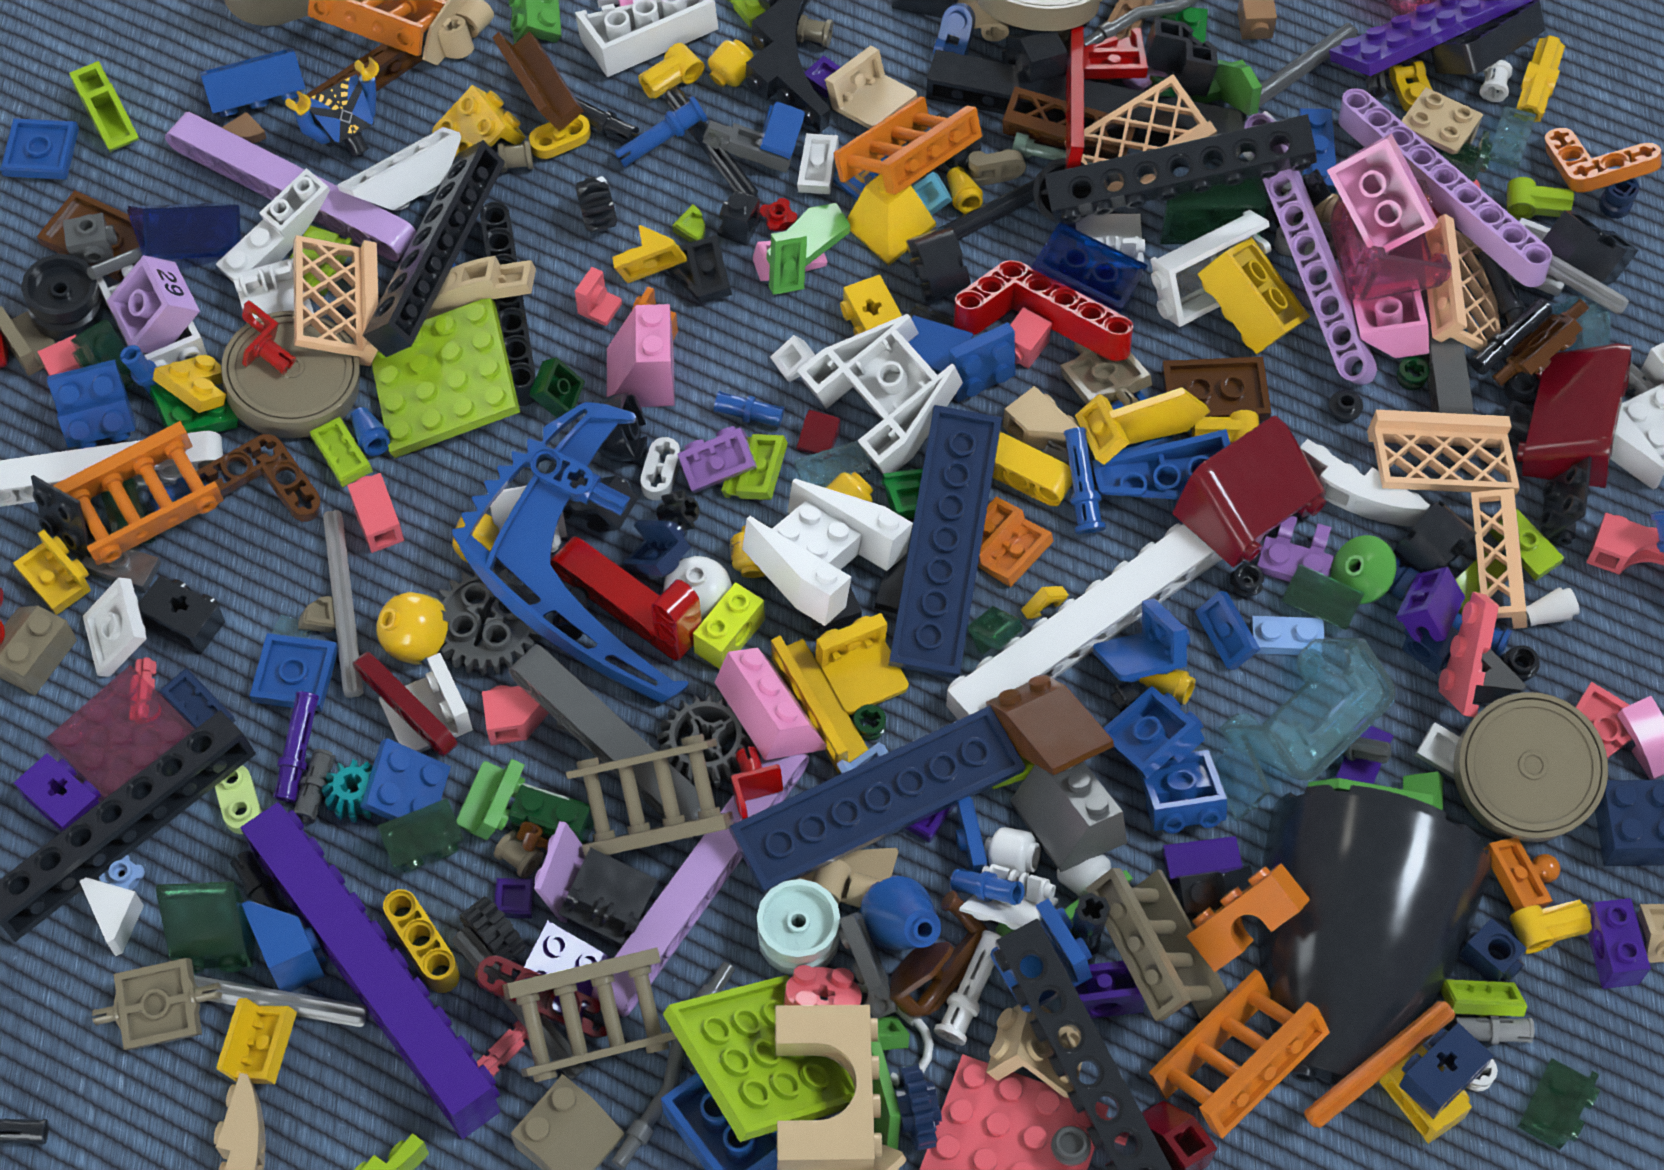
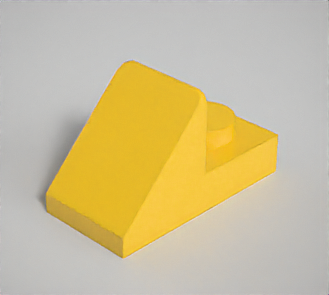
M639 225L642 246L628 249L624 253L612 257L614 268L627 284L687 261L686 255L673 239L642 225Z

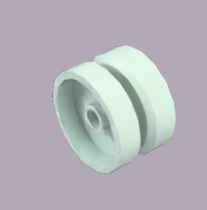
M803 879L784 881L768 891L759 905L757 931L760 952L769 965L781 973L793 975L794 969L800 965L826 967L837 953L840 941L838 931L840 928L839 908L831 893L818 883Z

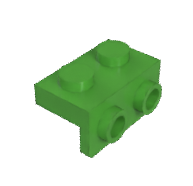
M509 0V6L512 8L510 29L513 31L514 43L519 41L529 31L536 38L557 43L562 36L559 0Z
M511 759L506 767L502 769L484 761L459 812L455 826L486 841L496 829L502 831L509 819L510 810L506 809L510 797L516 798L521 785L525 782V779L520 777L525 764Z

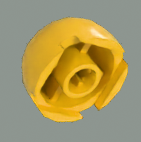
M407 592L392 597L380 611L376 623V635L380 645L391 657L413 665L422 664L419 661L436 655L444 644L448 631V622L443 620V613L441 611H446L444 605L434 597L415 592Z

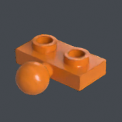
M1514 837L1489 843L1483 849L1489 850L1491 868L1515 912L1533 905H1539L1543 909L1553 901L1543 883H1551L1560 875V864L1554 856L1540 854L1531 862L1520 840Z

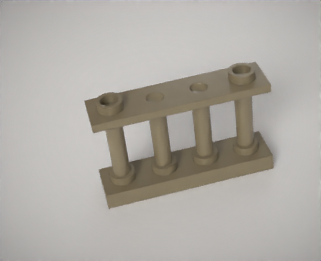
M703 734L681 738L683 746L599 764L598 757L576 762L578 769L566 772L567 779L583 776L596 832L592 834L594 841L582 845L584 857H586L590 847L605 855L726 830L730 828V825L735 824L732 811L721 813L720 808L715 807L703 749L717 746L716 738L704 741ZM685 753L689 755L701 811L697 812L699 818L685 821L684 814L680 815L667 758ZM648 761H653L665 813V819H662L663 826L651 829L649 822H645L632 766ZM618 768L631 826L627 827V834L615 836L614 829L610 830L598 773Z
M1111 868L1085 888L1088 893L1092 892L1096 896L1106 898L1111 910L1105 927L1155 1021H1164L1190 1001L1199 1018L1204 1019L1229 995L1217 971L1214 972L1186 937L1193 927L1162 870H1156L1137 886L1131 887L1121 868Z
M658 947L502 985L505 1000L516 998L517 1005L522 1007L534 1060V1066L521 1069L522 1077L533 1075L534 1082H539L557 1077L556 1069L643 1047L646 1048L647 1054L669 1049L668 1041L677 1039L673 1031L666 1033L661 1031L648 973H652L650 965L661 962ZM628 971L629 978H634L647 1035L646 1038L626 1043L611 982H615L613 974ZM591 980L592 987L596 986L610 1045V1047L587 1052L574 991H578L576 983ZM549 989L554 990L555 996L559 995L572 1056L554 1061L549 1060L536 1002L540 1000L538 992Z

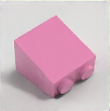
M670 304L635 305L607 347V397L628 393L627 395L633 394L641 407L675 406L674 347Z

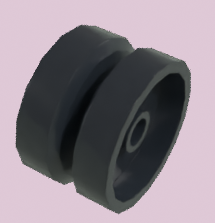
M67 254L43 257L32 264L23 276L21 289L32 324L41 334L53 340H64L73 335L81 338L93 331L102 319L104 305L96 279L92 280L88 276L87 268L91 266L85 260Z

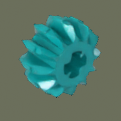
M352 759L350 766L345 768L344 765L338 762L336 766L338 773L327 772L326 780L328 784L322 786L323 796L326 797V808L334 811L336 818L340 819V821L349 815L351 822L356 823L360 814L370 819L371 812L360 808L373 768L372 765L367 761L359 767L357 760ZM357 789V792L351 793V790Z

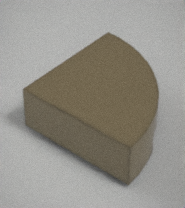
M320 597L310 603L299 617L298 629L331 633L336 628L332 597Z

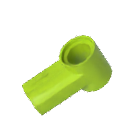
M1528 177L1513 178L1507 183V212L1516 220H1521V217L1530 219L1534 215L1560 217L1564 210L1572 211L1574 191L1571 189L1536 186V182Z

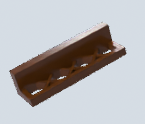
M530 31L514 45L500 32L492 37L538 111L559 132L584 112L547 53Z
M385 44L379 45L358 59L364 64V69L369 65L368 57H371L378 63L379 72L375 76L376 92L423 61L422 53L420 56H415ZM352 63L306 95L310 98L355 74L359 78L361 74L355 69L354 63Z
M1015 86L1003 118V134L1013 137L1016 136L1017 132L1028 134L1030 139H1035L1034 143L1066 150L1064 145L1066 141V119L1055 123L1049 121L1045 115V112L1056 108L1062 110L1066 116V101ZM1019 98L1032 101L1036 110L1027 114L1014 111ZM1084 106V117L1091 118L1094 122L1109 114ZM1111 123L1105 127L1103 136L1109 137L1106 130L1115 126L1124 128L1125 125ZM1128 127L1126 141L1132 142L1137 127ZM1084 140L1083 154L1095 157L1098 142ZM1102 143L1099 158H1118L1120 146ZM1124 147L1122 156L1129 155V148Z

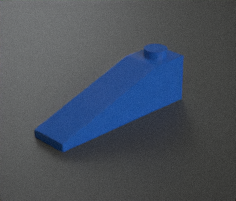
M1227 429L1118 454L1105 465L1097 460H1093L1091 464L1099 494L1179 500L1192 473L1204 461L1230 445Z

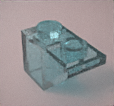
M1583 296L1567 297L1566 302L1554 303L1556 315L1561 314L1563 311L1566 312L1578 299L1583 300L1589 307V310L1576 320L1583 330L1576 335L1577 340L1575 343L1567 348L1569 351L1610 344L1609 311L1599 307L1596 302L1587 301L1586 297Z

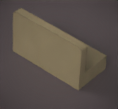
M0 306V331L3 333L8 347L26 374L30 376L45 368L37 351L55 344V341L41 334L33 326L29 311L10 319L3 307Z

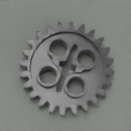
M505 568L498 576L528 605L537 604L541 601L525 584L522 585V582L516 576L509 579L508 569ZM462 572L463 582L459 584L451 579L449 580L451 591L439 590L442 600L439 602L444 605L446 610H441L443 620L448 622L446 638L440 648L442 649V657L444 660L452 658L454 668H458L465 663L468 674L473 671L475 666L480 668L481 676H485L488 667H493L494 672L500 674V665L505 664L510 669L513 666V659L517 658L519 660L525 654V650L528 651L535 645L534 641H542L543 637L513 613L503 612L507 608L498 599L493 602L495 596L476 573L475 577L470 578L465 572ZM475 599H483V601L478 604L470 603ZM465 628L472 629L470 632L465 634L458 633L460 630ZM498 637L505 638V640H503L500 643L491 642L493 639ZM480 639H482L480 646H477Z

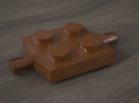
M1578 299L1566 312L1563 311L1559 315L1551 314L1513 348V353L1508 358L1502 359L1506 365L1492 376L1496 383L1503 386L1516 373L1523 372L1532 375L1546 369L1550 365V358L1559 350H1566L1577 340L1576 335L1583 328L1576 320L1589 310L1587 304L1583 300Z

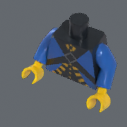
M368 57L369 65L365 69L364 64L360 60L354 63L355 69L361 74L359 78L355 74L310 98L297 91L296 93L299 96L297 104L289 98L285 101L286 106L294 110V116L304 135L319 144H326L328 147L344 141L352 158L369 149L360 131L374 125L373 118L376 115L375 76L379 72V65L371 57Z

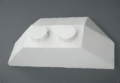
M442 127L433 134L422 138L359 174L341 182L337 187L341 192L393 211L402 210L410 205L411 200L435 192L436 187L443 183L455 158L461 135L457 131Z

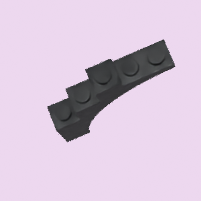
M758 0L766 11L752 21L751 40L760 52L746 62L745 81L753 92L760 93L766 100L777 94L782 103L803 110L805 112L803 122L821 133L829 126L830 108L814 91L807 79L797 53L796 32L799 20L811 0Z

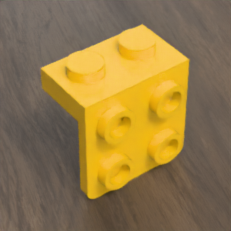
M474 85L470 86L432 129V133L442 127L460 133L461 140L455 158L459 152L482 140L492 147L500 138L514 145H520L526 138L518 128L521 125L519 120L510 112H505L502 108L503 100L490 90L486 93Z
M882 613L872 617L863 616L854 621L852 625L840 630L831 629L822 634L816 641L815 659L848 715L855 714L856 710L861 706L867 704L877 705L908 690L909 683L901 668L888 666L891 650L886 643L887 622Z

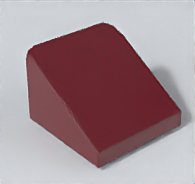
M808 410L797 449L829 459L840 433V419L814 410Z

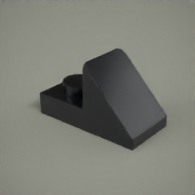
M1251 865L1177 876L1180 902L1185 914L1203 912L1209 907L1212 910L1219 909L1223 906L1220 900L1231 890L1238 887L1241 891H1244L1251 885L1248 881L1252 876Z

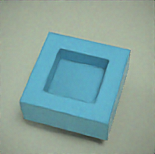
M935 172L930 173L912 186L931 216L952 201L945 185Z

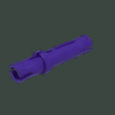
M297 691L295 695L285 748L282 757H279L277 766L280 768L272 798L279 801L296 803L299 781L302 772L306 771L307 763L304 762L319 700L318 695L310 692Z

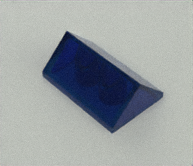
M236 204L128 206L127 209L142 255L163 260L224 257L241 241L240 207Z
M1059 222L1033 262L1031 269L1121 313L1126 312L1148 265Z

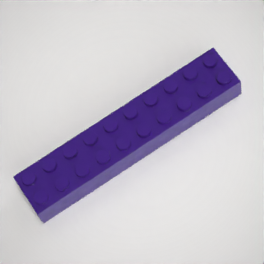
M277 802L242 825L240 828L254 858L268 877L272 879L274 885L306 928L312 927L321 949L360 1002L366 1006L368 1013L460 1138L463 1140L499 1114L500 1109L496 1099L501 1095L495 1087L496 1081L484 1065L478 1066L472 1056L474 1052L462 1035L456 1036L450 1027L452 1023L440 1006L434 1007L429 999L430 993L418 977L413 979L407 969L409 966L397 948L391 949L386 941L387 936L376 920L370 921L365 913L366 908L355 892L349 893L344 885L346 882L334 864L329 866L323 857L325 853L313 836L308 838L303 830L305 827L293 810L286 812L281 804Z

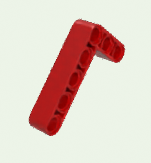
M1008 260L1000 263L955 297L954 328L973 333V335L986 329L1010 310L1015 309L1020 312L1024 307L1052 323V330L1106 359L1121 361L1130 356L1133 323L1131 320L1022 262Z
M576 536L572 537L551 558L550 565L561 579L572 587H581L587 590L591 601L672 660L679 661L694 645L693 632L702 623L700 600L697 593L684 581L675 580L659 596Z

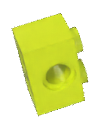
M735 582L693 632L695 654L720 669L727 653L741 650L765 621L764 600Z

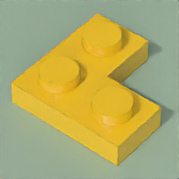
M206 354L198 355L154 369L152 380L196 412L201 413L224 406L227 394L215 386L223 383L221 365L213 357Z

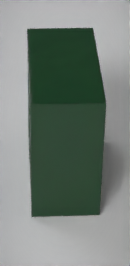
M555 357L542 361L529 396L553 416L559 418L575 408L585 381Z

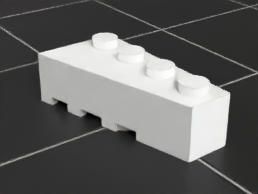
M633 0V4L615 8L614 3L601 6L602 11L587 14L586 10L575 12L580 40L607 77L665 53L676 43L682 42L685 44L719 29L714 0Z

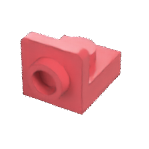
M594 267L590 268L575 290L578 314L604 326L609 324L622 305L620 297L607 292L603 271Z

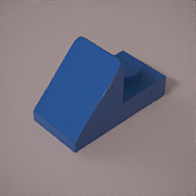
M775 102L774 106L769 105L765 115L760 149L790 159L805 112L781 102Z

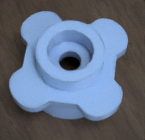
M126 855L121 860L113 862L109 869L99 876V879L104 883L133 890L138 885L139 880L143 878L145 871L142 865H135L130 861L129 855ZM121 871H124V876H118Z

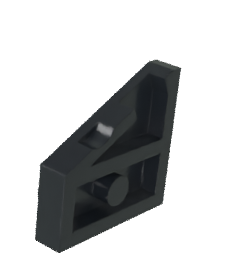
M717 235L679 246L686 255L687 261L666 270L696 300L702 304L732 295Z

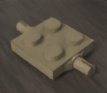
M1075 342L1074 348L1080 355L1076 359L1060 365L1062 376L1086 405L1100 393L1110 403L1120 400L1124 406L1138 402V399L1133 395L1134 393L1152 386L1150 373L1131 352L1130 356L1125 360L1111 361Z
M189 958L113 974L116 990L114 1006L94 1009L92 1016L97 1018L92 1019L96 1026L116 1021L121 1030L124 1050H134L202 1035L199 1015L200 1002L221 999L222 992H218V990L222 989L218 982L198 987L194 980L192 959Z

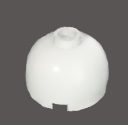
M693 556L681 560L679 566L672 573L666 575L663 592L677 579L687 583L699 597L701 622H703L732 587L728 572L720 563L708 557Z

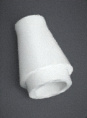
M1559 587L1526 606L1528 626L1571 621L1573 616L1578 615L1580 612L1579 605L1571 588L1562 589Z

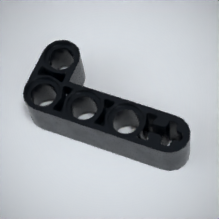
M1533 0L1475 27L1467 33H1462L1430 48L1435 72L1439 74H1474L1481 72L1544 32L1545 25L1540 0Z

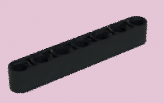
M501 202L487 203L480 211L486 257L496 256L500 265L517 262L509 209ZM523 295L493 299L496 304L519 406L531 405L535 400L529 396V393L536 379Z

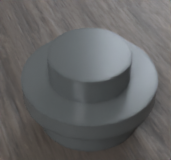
M1066 1126L1054 1134L1051 1150L1056 1160L1067 1166H1077L1088 1158L1091 1142L1086 1132L1075 1126Z

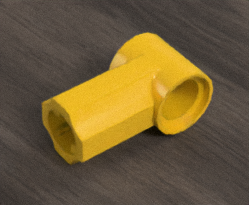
M680 42L667 50L662 61L638 75V79L644 93L650 99H656L668 89L681 82L685 84L695 82L702 75L705 65L684 43Z
M1239 410L1230 414L1229 417H1203L1192 427L1191 437L1227 429L1231 444L1259 425V417L1256 412L1251 410Z
M1580 899L1544 909L1539 905L1528 906L1514 912L1509 917L1518 941L1527 948L1524 954L1540 952L1552 946L1556 941L1587 934L1592 929L1591 914L1587 905L1583 904Z

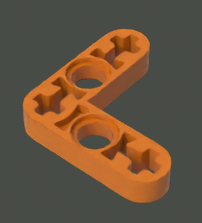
M1556 128L1550 130L1545 135L1547 155L1568 187L1575 192H1589L1657 171L1662 165L1661 148L1654 143L1638 144L1591 159L1572 130ZM1567 159H1577L1574 161H1565ZM1614 166H1619V167H1620V168H1617V169H1608V168L1614 167Z

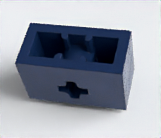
M1459 1022L1449 1032L1445 1028L1437 1032L1428 1042L1431 1049L1423 1057L1416 1053L1401 1069L1405 1075L1399 1087L1433 1119L1486 1069L1494 1057ZM1445 1064L1448 1068L1443 1072L1440 1071L1438 1068Z

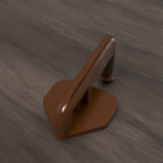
M950 891L944 896L941 908L943 911H950L967 929L968 933L955 949L949 942L933 943L928 947L914 949L891 975L890 999L909 1017H923L937 1011L963 979L983 931H989L981 920L974 918L972 914L959 911L965 902L958 897L956 891ZM931 979V984L919 999L915 1001L910 993Z

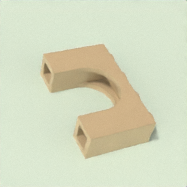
M870 1005L776 1006L775 1056H823L830 1058L843 1066L848 1072L855 1092L852 1101L846 1109L832 1118L825 1120L777 1121V1170H873L875 1157H882L881 1133H874V1118H880L881 1101L880 1094H873L872 1080H879V1056H872L871 1042H878V1019L870 1018Z

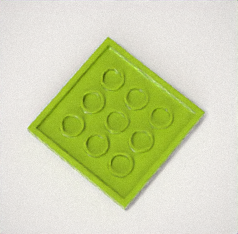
M491 298L480 299L425 320L412 346L389 357H385L377 351L373 359L372 368L384 427L390 432L388 448L394 458L520 413L496 304Z
M788 975L668 1005L663 1012L664 1018L740 1142L777 1131V1121L814 1120L841 1112L850 1104L855 1094L854 1085L848 1072L843 1066L830 1058L823 1056H775L776 1006H784L786 984L790 979Z

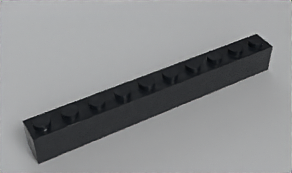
M936 50L927 77L926 99L960 106H972L979 110L1005 115L1015 86L1066 101V76L1056 75L1029 83L1024 71L1020 72L1017 65ZM1084 80V106L1109 114L1144 93L1138 89H1128L1108 83ZM1159 95L1158 103L1176 106L1178 98ZM1155 96L1148 101L1154 102ZM1019 98L1014 111L1027 114L1036 110L1032 101ZM1181 101L1180 107L1186 108ZM1193 102L1205 120L1213 124L1217 130V135L1244 129L1247 116L1245 113L1231 108ZM1138 106L1132 110L1130 119L1149 123L1152 108ZM1054 108L1045 112V115L1051 122L1058 123L1066 119L1064 112L1060 109ZM1156 109L1153 124L1172 127L1175 113ZM1178 113L1175 128L1190 130L1198 125L1192 116ZM1084 117V129L1095 123L1093 119ZM1115 126L1106 130V132L1111 137L1122 139L1124 128ZM1136 128L1132 141L1145 143L1147 129ZM1151 130L1148 144L1163 147L1168 143L1170 134ZM1174 135L1173 140L1179 137V135Z

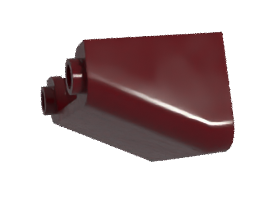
M1616 343L1557 352L1550 358V365L1536 374V380H1540L1530 428L1526 442L1520 441L1517 452V461L1523 462L1522 476L1551 480L1568 470L1572 465L1591 456L1589 486L1606 489L1609 476L1608 466L1613 452V442L1623 396L1627 392L1632 345Z
M1274 415L1204 461L1190 476L1172 514L1234 568L1244 560L1252 561L1262 550L1263 546L1260 542L1264 535L1296 512L1302 517H1306L1309 514L1311 516L1317 515L1327 502L1324 499L1326 490L1287 424Z

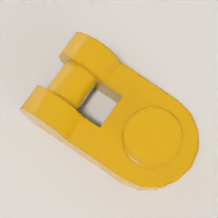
M1421 60L1411 62L1410 66L1403 67L1401 64L1390 67L1389 76L1402 108L1408 112L1425 87L1432 90L1426 76L1425 64ZM1412 78L1414 83L1407 84L1406 79Z

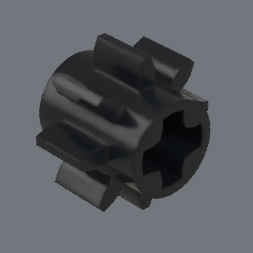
M684 489L661 496L663 502L658 505L656 512L658 521H673L684 532L685 530L695 528L693 522L698 519L700 512L695 498L686 497Z

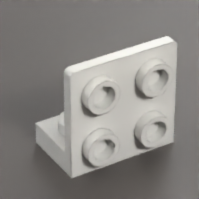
M441 653L427 658L431 672L426 673L425 678L408 684L405 687L446 726L455 738L472 731L467 708ZM379 697L380 704L398 743L420 753L430 749L431 747Z

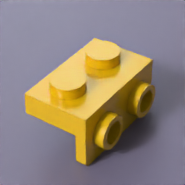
M43 529L37 533L42 543L13 564L20 575L53 613L58 615L91 591L85 579L89 576V573L77 558L73 561L68 558L66 554L69 553V550L58 536L51 538Z
M239 998L220 1053L217 1070L236 1082L239 1074L244 1073L248 1074L253 1084H275L297 1011L289 1006H258L247 998Z

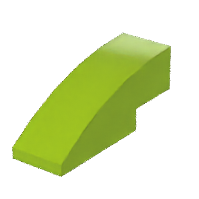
M99 61L69 73L80 100L109 152L139 140L112 83L109 82Z

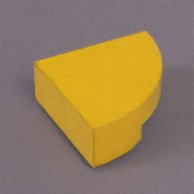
M1063 586L1041 587L1021 611L1027 619L1038 618L1042 616L1040 612L1052 603L1055 607H1058L1068 598L1069 594Z

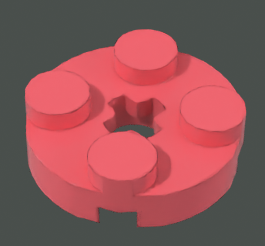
M800 965L794 969L793 976L786 984L784 1005H861L862 1000L861 990L854 982V974L846 968L811 967L808 965ZM820 996L826 997L828 1000H820Z

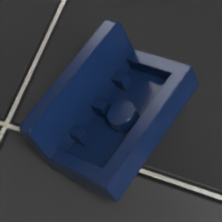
M638 520L634 527L644 538V541L622 564L630 574L666 576L679 566V560L691 546L684 538L685 532L673 521Z

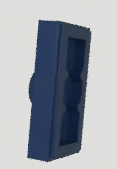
M187 667L159 690L160 695L193 730L219 710L233 723L236 721L234 716Z

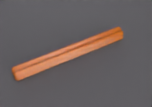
M1446 1001L1435 1003L1309 1106L1304 1112V1116L1309 1124L1314 1128L1323 1127L1452 1021L1455 1017V1012L1450 1004Z

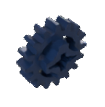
M919 1064L898 1067L899 1073H897L899 1084L898 1089H894L901 1113L900 1131L901 1133H910L912 1145L914 1144L916 1151L935 1148L937 1142L936 1126L940 1125L939 1122L942 1121V1115L933 1081H924L923 1071L920 1069Z

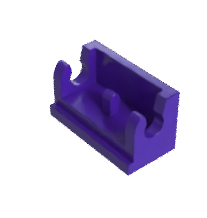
M1444 567L1418 573L1396 615L1397 620L1403 622L1410 636L1417 642H1421L1423 638L1422 632L1418 630V627L1428 629L1430 636L1436 642L1445 640L1465 599V595L1450 569Z

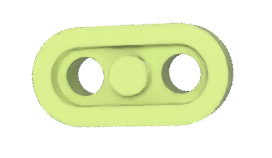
M243 765L215 786L223 819L227 827L234 833L243 834L240 827L262 813L248 769ZM230 777H238L236 782L226 783ZM240 808L247 809L242 815L235 814Z

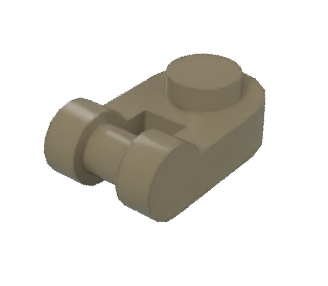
M1006 149L990 154L974 151L968 158L969 169L967 174L978 186L1010 181L1021 176L1025 172L1026 163L1023 155L1017 150Z

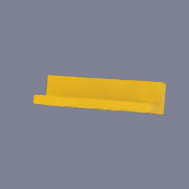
M780 635L771 640L772 661L827 744L825 752L837 773H840L841 771L837 766L839 761L843 759L850 763L869 749L849 715L844 711L804 639L786 646Z

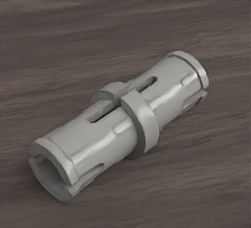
M1495 1015L1487 1017L1455 1016L1452 1022V1028L1459 1022L1478 1041H1487L1489 1045H1498L1499 1042L1507 1041L1532 1043L1535 1033L1532 1018H1499V1016Z

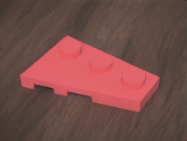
M1477 592L1472 593L1470 601L1463 608L1462 624L1458 635L1451 642V656L1447 667L1440 674L1438 690L1462 715L1473 718L1478 714L1479 705L1473 704L1476 685L1483 686L1485 672H1482V654L1487 653L1491 648L1499 605L1486 594Z
M1591 682L1575 707L1592 722L1598 731L1608 759L1633 740L1617 716L1619 711L1629 706V704Z

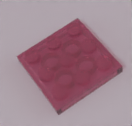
M129 665L51 733L47 739L106 798L195 729Z

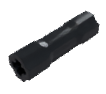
M1092 892L1079 898L1071 930L1075 940L1079 937L1084 940L1092 955V958L1087 960L1088 965L1095 962L1101 945V935L1111 910L1105 897L1096 896Z

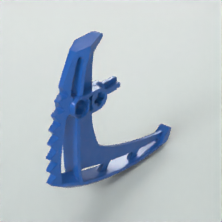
M584 402L543 428L542 442L527 439V454L512 451L513 465H499L497 469L500 479L484 481L488 494L472 496L477 511L463 512L461 515L465 527L452 529V534L474 572L489 591L517 618L557 648L596 672L657 703L664 704L686 691L689 684L688 681L671 680L608 631L571 594L550 565L555 530L569 500L582 502L586 505L592 501L620 516L625 511L630 497L601 483V477L592 473L588 466L618 424L634 423L636 416L630 411L607 404ZM581 414H586L555 449L547 447L549 442L569 423ZM544 460L553 461L557 465L556 469L549 474L541 473L537 467ZM524 467H531L533 477L510 512L489 552L472 534L488 508ZM580 477H583L585 486L579 485L576 489L573 488L572 480L578 481ZM497 559L538 596L541 601L537 604L528 605L493 573ZM553 611L557 612L575 628L593 640L597 646L586 649L551 624L544 616ZM606 657H617L656 681L658 685L655 686L609 663L605 660Z

